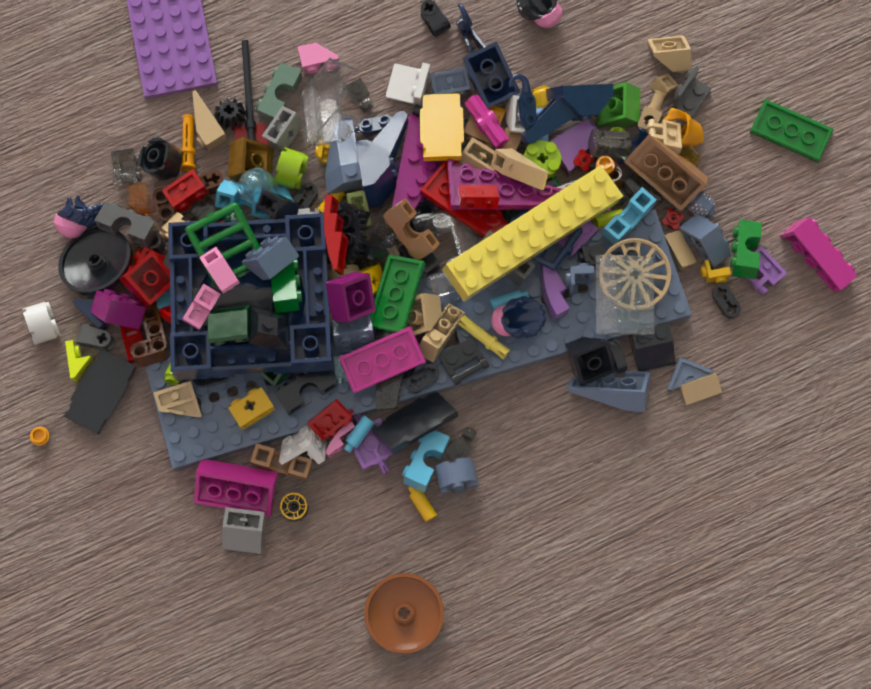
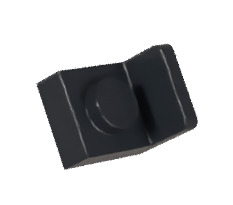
M603 243L588 247L581 245L578 252L579 262L587 263L589 266L599 265L605 254Z

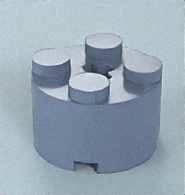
M458 458L455 462L445 461L435 466L440 494H448L454 490L455 494L467 491L466 488L479 486L472 458Z

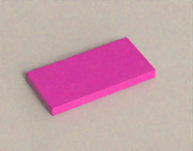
M411 326L338 357L354 394L426 363Z

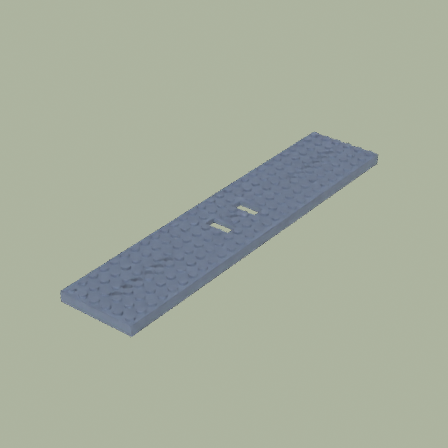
M651 210L623 239L640 238L656 244L669 260L671 283L666 295L655 306L647 310L632 312L622 310L611 304L605 298L601 289L595 285V282L598 280L599 265L594 266L591 284H575L573 295L565 299L570 308L568 313L553 321L548 312L546 304L541 302V297L543 296L540 281L541 264L532 259L529 261L536 266L519 287L504 276L465 302L453 285H450L443 272L421 278L417 295L422 293L439 295L441 311L450 303L465 312L464 315L491 336H496L500 343L511 350L507 353V357L502 360L492 350H487L483 343L458 325L455 330L459 343L472 337L490 367L482 368L461 380L460 384L455 385L440 361L439 356L434 363L425 358L426 363L417 366L413 374L424 366L433 364L439 369V378L423 391L412 394L406 388L407 378L398 380L391 377L354 394L338 358L333 327H331L333 371L331 372L338 381V386L324 395H321L316 387H306L301 393L305 406L291 415L287 414L275 392L278 391L277 388L279 386L295 381L294 378L301 373H294L292 380H286L275 387L273 385L267 386L265 384L266 379L260 373L234 374L235 377H229L227 382L206 388L197 387L193 379L182 380L179 384L188 381L192 382L196 398L201 400L199 407L202 417L200 418L160 412L154 397L172 468L175 471L200 464V461L204 459H218L255 448L256 444L265 445L285 439L289 435L293 436L305 426L309 428L307 425L308 421L336 398L347 410L352 409L354 411L351 418L357 414L362 416L423 398L435 392L440 393L568 355L565 344L581 337L607 340L616 337L618 340L628 337L633 330L664 323L672 324L689 319L692 314L656 210ZM602 227L599 228L598 233L585 246L603 243L606 252L614 244L602 235L604 229ZM555 243L548 248L543 257H548L553 262L562 248ZM636 243L626 244L625 247L626 249L628 247H636ZM640 244L641 257L638 265L649 253L650 247ZM618 247L611 254L627 265L623 261V252ZM634 251L627 252L626 256L629 260L634 261L637 259V254ZM655 251L643 268L662 261V258ZM578 253L573 258L570 255H566L556 269L564 285L566 273L569 272L570 266L581 264ZM607 258L604 268L624 271L620 266ZM665 265L646 272L648 274L667 276ZM603 273V280L606 284L614 281V274ZM632 273L629 275L630 277L632 276V277L634 278V280L637 279L636 277H634V276L632 275ZM646 279L661 291L666 283L664 280ZM627 281L607 289L613 298H615ZM631 284L618 299L619 302L629 305ZM642 284L649 302L658 297L654 291ZM585 285L588 291L584 294L579 293L577 287ZM635 286L633 305H644L645 303L640 291ZM520 290V292L527 291L529 298L532 297L533 300H537L542 305V309L545 310V325L537 332L536 336L531 338L516 339L512 336L499 335L491 324L493 310L490 299ZM373 329L374 340L377 341L379 340L377 336V331L379 330ZM455 346L444 348L440 354L448 351L449 349ZM170 357L165 361L145 366L152 393L174 386L164 381V373L171 363ZM475 358L454 371L458 374L479 361ZM427 370V375L423 378L425 379L428 376L433 378L436 371ZM197 379L201 383H204V379ZM420 379L417 382L412 380L410 387H415L417 389L418 383L422 380ZM255 382L258 389L262 387L273 404L275 411L242 431L228 407L231 406L234 400L238 398L243 399L248 396L247 384ZM237 388V396L230 397L228 395L229 389ZM218 393L220 395L219 400L214 403L209 400L210 395ZM249 404L248 408L251 411L254 410V407Z

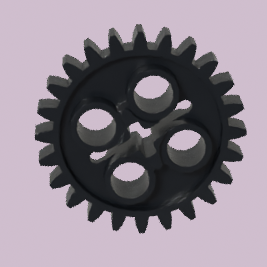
M339 203L338 215L344 220L342 232L349 238L345 264L350 265V262H355V257L360 258V251H365L363 244H368L365 238L369 237L366 231L370 227L365 225L368 219L364 218L366 213L361 212L362 208L354 204ZM327 251L328 261H330V257Z

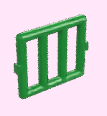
M232 203L215 213L212 211L206 214L207 217L185 228L199 257L205 254V248L240 230H243L248 240L221 253L225 260L250 247L256 250L260 248L237 203ZM234 212L239 223L201 242L199 241L195 231ZM241 265L232 271L236 277L240 278L246 275L245 272L249 269ZM204 266V268H205L206 272L208 273V275H209V277H210V279H211L213 285H214V286H217V284L215 283V281L213 280V278H212L211 275L209 274L208 270H207L206 267Z

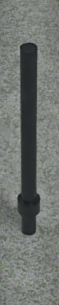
M242 40L247 120L245 121V130L247 131L248 139L255 141L256 121H254L249 41Z

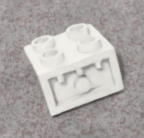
M422 63L421 69L394 64L386 98L421 106L423 102L422 95L425 94L430 75V64Z
M305 426L293 436L289 435L282 441L279 462L283 465L307 451L308 456L320 464L325 461L327 439L322 441L310 427Z

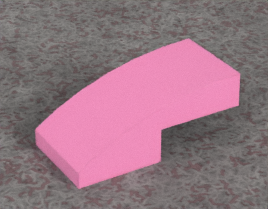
M203 284L182 320L200 330L221 294Z
M352 422L345 427L343 426L331 440L326 451L329 459L344 449L345 446L342 440L355 428Z

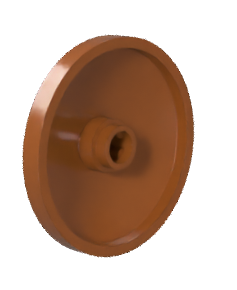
M410 573L394 574L381 580L368 595L364 609L365 624L373 640L382 648L397 654L415 653L429 646L440 633L444 621L443 602L436 588L423 577Z

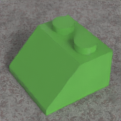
M627 82L613 86L614 95L597 115V126L626 128L638 124L640 119L641 88Z

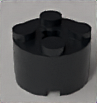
M159 137L147 141L149 144L141 148L138 157L139 166L142 167L143 171L162 181L177 177L182 164V150Z

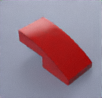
M120 325L128 362L130 364L135 363L131 354V348L134 344L144 341L141 327L140 329Z

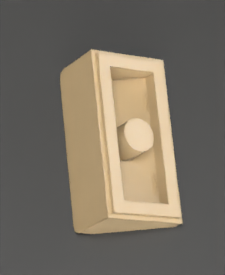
M680 230L664 235L670 253L680 271L698 263Z
M717 373L685 383L679 387L686 406L722 393Z

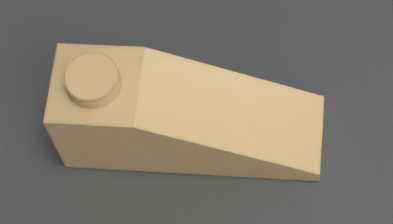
M194 90L192 94L195 124L199 136L196 139L202 148L206 147L209 152L227 141V137L197 91Z

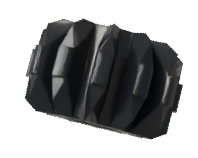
M227 98L225 103L220 101V106H215L216 112L214 114L218 124L223 126L225 130L228 127H231L232 130H234V126L241 127L240 122H245L246 115L243 104L241 102L238 103L235 98L232 101Z

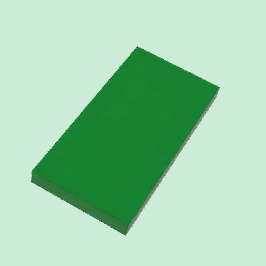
M765 99L749 133L818 163L833 132V128Z
M388 254L374 300L376 311L371 313L373 329L395 333L407 328L426 265L424 261Z

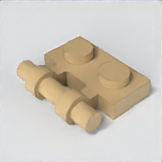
M649 119L646 126L647 133L680 154L682 149L681 123L662 120L661 124L656 123L655 119Z

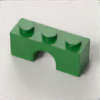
M739 219L738 226H734L732 237L735 238V241L732 242L731 253H734V257H731L730 268H733L732 276L749 279L756 278L759 270L760 253L752 252L747 248H758L761 240L762 223Z

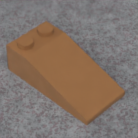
M651 134L624 161L680 211L707 185L708 177Z

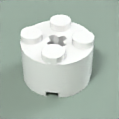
M42 302L22 309L34 345L55 339L60 335L55 319H53L54 315L49 302Z

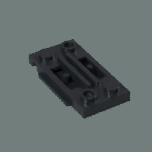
M218 286L210 287L221 294L212 310L250 305L254 308L273 312L272 288L234 286L231 290L222 293ZM194 287L192 289L193 300L201 287ZM208 316L201 328H208Z
M102 349L94 364L89 365L73 393L70 409L65 413L64 417L99 435L127 389L136 366Z
M435 392L423 399L419 398L385 418V421L381 422V425L372 427V432L392 454H395L457 418L458 413L438 392Z

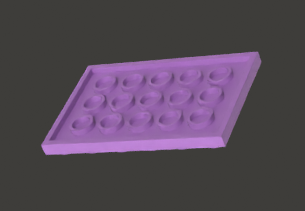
M127 0L145 99L218 85L202 0Z

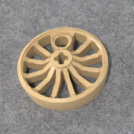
M629 238L617 242L605 252L598 268V283L605 298L614 306L626 311H643L655 306L666 295L671 283V266L665 253L656 244L645 239ZM636 243V247H628L627 249L625 247L626 244ZM640 244L650 247L651 250L640 265H638L641 257ZM618 247L621 248L623 261L627 265L611 254ZM634 251L637 254V259L634 261L629 260L626 256L627 252ZM655 251L662 258V261L643 268ZM609 258L624 271L604 268L606 259ZM665 265L667 276L648 274L646 272ZM633 270H635L637 274L639 273V276H637L636 280H634L632 276H629ZM603 273L624 277L604 284ZM646 279L664 280L666 283L661 291ZM627 281L615 298H613L607 289ZM631 284L629 305L619 302L618 299ZM642 284L654 291L658 297L649 302ZM635 286L640 291L645 303L644 305H633Z

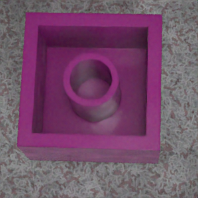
M352 272L326 282L332 321L350 322L376 311L370 273Z
M104 289V292L96 290L90 310L92 314L107 323L140 329L146 307L140 304V300L134 299L132 295L126 293L117 295L115 294L116 292Z

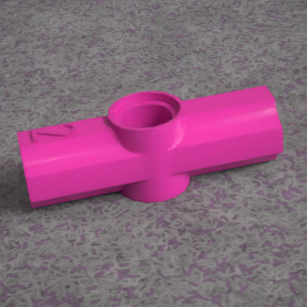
M479 95L470 97L465 102V107L475 119L477 128L482 134L487 136L495 149H500L509 142V138L499 125L498 118L492 110L486 107Z

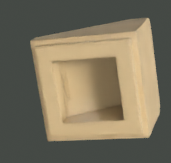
M669 73L656 78L651 84L654 92L657 90L665 93L666 96L675 91L679 86Z

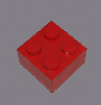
M153 251L146 254L119 278L130 292L140 300L144 307L150 306L170 288V270Z

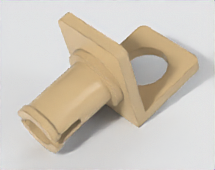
M655 90L650 106H645L638 127L646 129L644 118L647 115L653 116L656 123H659L663 115L660 109L666 96L665 93Z

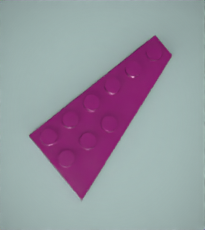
M411 113L392 207L406 198L414 210H416L424 197L420 194L421 188L444 161H424L423 144L420 143V118Z
M447 160L451 210H470L459 208V185H497L500 199L498 208L493 209H533L563 190L546 184L544 190H540L497 171L485 168L480 170L471 167L470 164L464 163V165L454 163V160Z

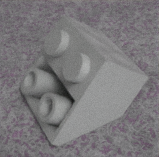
M225 507L222 526V549L261 554L267 518L266 513Z

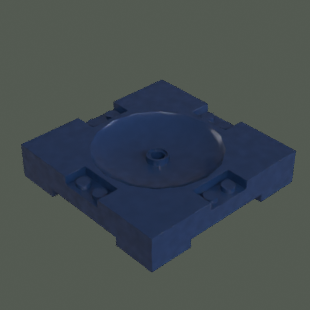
M324 213L285 215V219L247 221L259 245L269 237L271 239L276 236L278 238L287 237L299 255L296 258L299 271H295V275L299 274L300 286L297 287V290H301L302 302H299V310L281 313L289 315L288 351L250 344V336L243 342L230 340L222 345H215V342L208 343V328H200L198 330L182 320L193 302L192 289L194 287H202L203 284L209 287L214 285L185 231L187 226L197 221L168 223L171 292L170 358L171 372L175 381L235 377L234 374L273 372L274 374L333 371L330 307L326 289V282H328L329 277L327 245L324 233ZM239 222L211 223L195 231L201 242ZM240 230L205 248L204 251L207 253L217 247L219 252L223 253L248 239L243 230ZM252 247L225 260L231 270L243 265L242 261L247 258L245 255L253 250ZM251 270L246 271V275L240 278L236 277L240 282L236 286L272 288L271 279L262 280Z

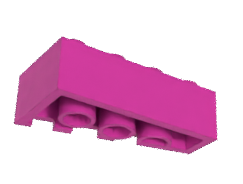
M808 217L796 221L780 235L784 241L788 239L793 244L791 248L796 253L799 252L805 256L804 262L809 267L818 270L817 275L833 292L841 291L857 277L854 267L843 259L841 251L834 248L830 243L831 239L828 235L822 233L814 219Z

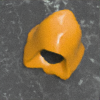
M671 108L663 120L674 121L680 119L685 122L681 129L682 147H694L703 143L704 132L701 124L692 119L686 112Z

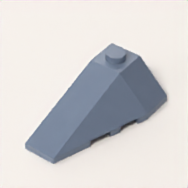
M352 118L335 121L333 124L325 171L328 195L363 188Z
M626 371L625 375L614 376L612 373L582 386L576 378H571L568 392L625 411H633L635 413L646 412L649 398L650 372Z

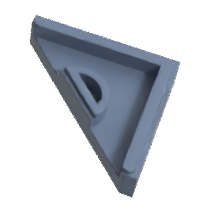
M680 357L667 391L670 392L685 383L711 375L713 370Z

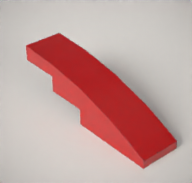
M325 195L324 233L327 251L333 269L339 275H344L349 238L342 232L344 220L338 215L339 201L333 195Z

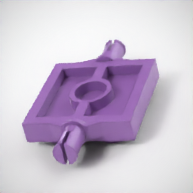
M355 415V416H353V418L355 419L356 423L358 424L359 419H358L357 415ZM381 418L373 421L375 423L373 427H378L382 424ZM371 428L357 449L354 447L352 450L363 471L371 466L378 465L382 474L385 475L386 472H390L385 461L395 454H392L373 434Z

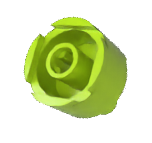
M540 140L529 144L525 150L524 157L549 172L547 179L556 176L561 164V153L555 143Z
M284 147L276 167L277 176H274L273 183L293 190H299L303 176L301 172L305 173L309 156Z

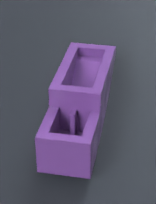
M540 265L543 298L553 321L566 315L570 309L562 296L567 288L556 270L552 271Z

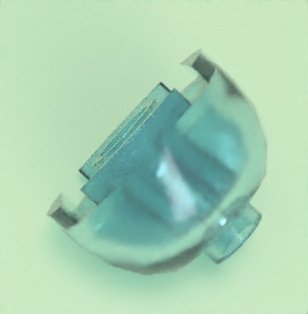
M262 168L247 170L239 179L237 192L247 202L258 203L262 189L275 193L276 185L273 176Z

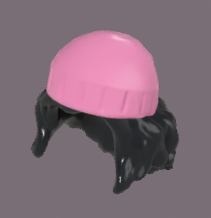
M517 0L518 11L522 17L527 20H534L542 28H552L562 18V8L557 0Z

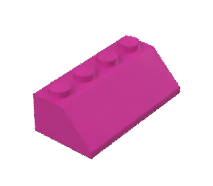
M208 459L201 460L196 470L194 503L224 509L228 507L265 512L267 517H270L277 489L278 472Z

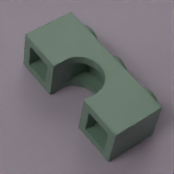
M282 62L278 68L274 69L273 79L271 83H267L264 89L265 95L263 99H259L256 105L258 116L272 122L282 106L286 107L285 102L277 99V95L282 91L295 93L302 80L301 70Z

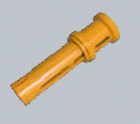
M186 114L182 116L183 132L182 148L180 150H182L183 155L180 170L189 172L192 169L196 170V165L194 164L196 150L193 148L194 116Z

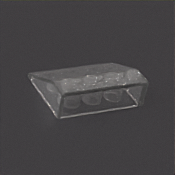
M627 255L595 256L596 335L654 334V257Z

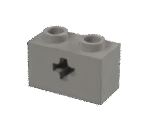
M282 106L262 137L270 146L282 152L284 147L288 148L305 122L296 112Z

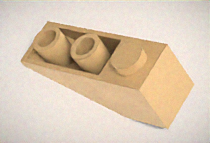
M512 148L495 149L491 163L492 168L505 176L544 190L549 175L548 171Z
M448 303L431 331L425 334L419 347L424 358L434 363L465 312Z

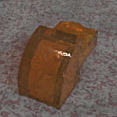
M147 183L128 185L129 209L135 210L141 216L145 217L147 215L152 217Z

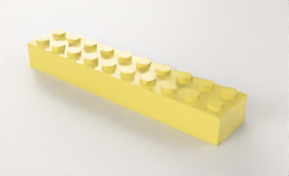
M600 165L448 262L442 271L465 302L617 204L623 195L602 165Z

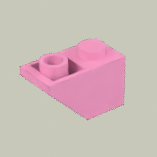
M317 43L298 46L304 74H315L319 70H332L340 66L338 55Z
M217 247L199 257L222 293L231 290L240 283Z

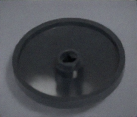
M98 227L85 230L79 237L70 240L63 249L58 264L60 277L71 291L80 295L94 296L96 290L103 292L104 289L111 290L121 282L119 278L132 265V247L120 231H117L116 235Z

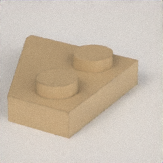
M191 381L153 393L160 412L202 417Z

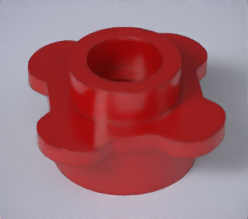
M580 149L573 160V164L586 172L589 170L591 162L594 161V156L587 154L584 149Z
M669 208L666 211V217L662 219V223L677 230L680 227V221L684 219V214L677 213L674 209Z

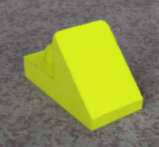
M73 340L65 341L70 379L73 382H78L89 365L94 362V359L91 356L81 357L80 346Z

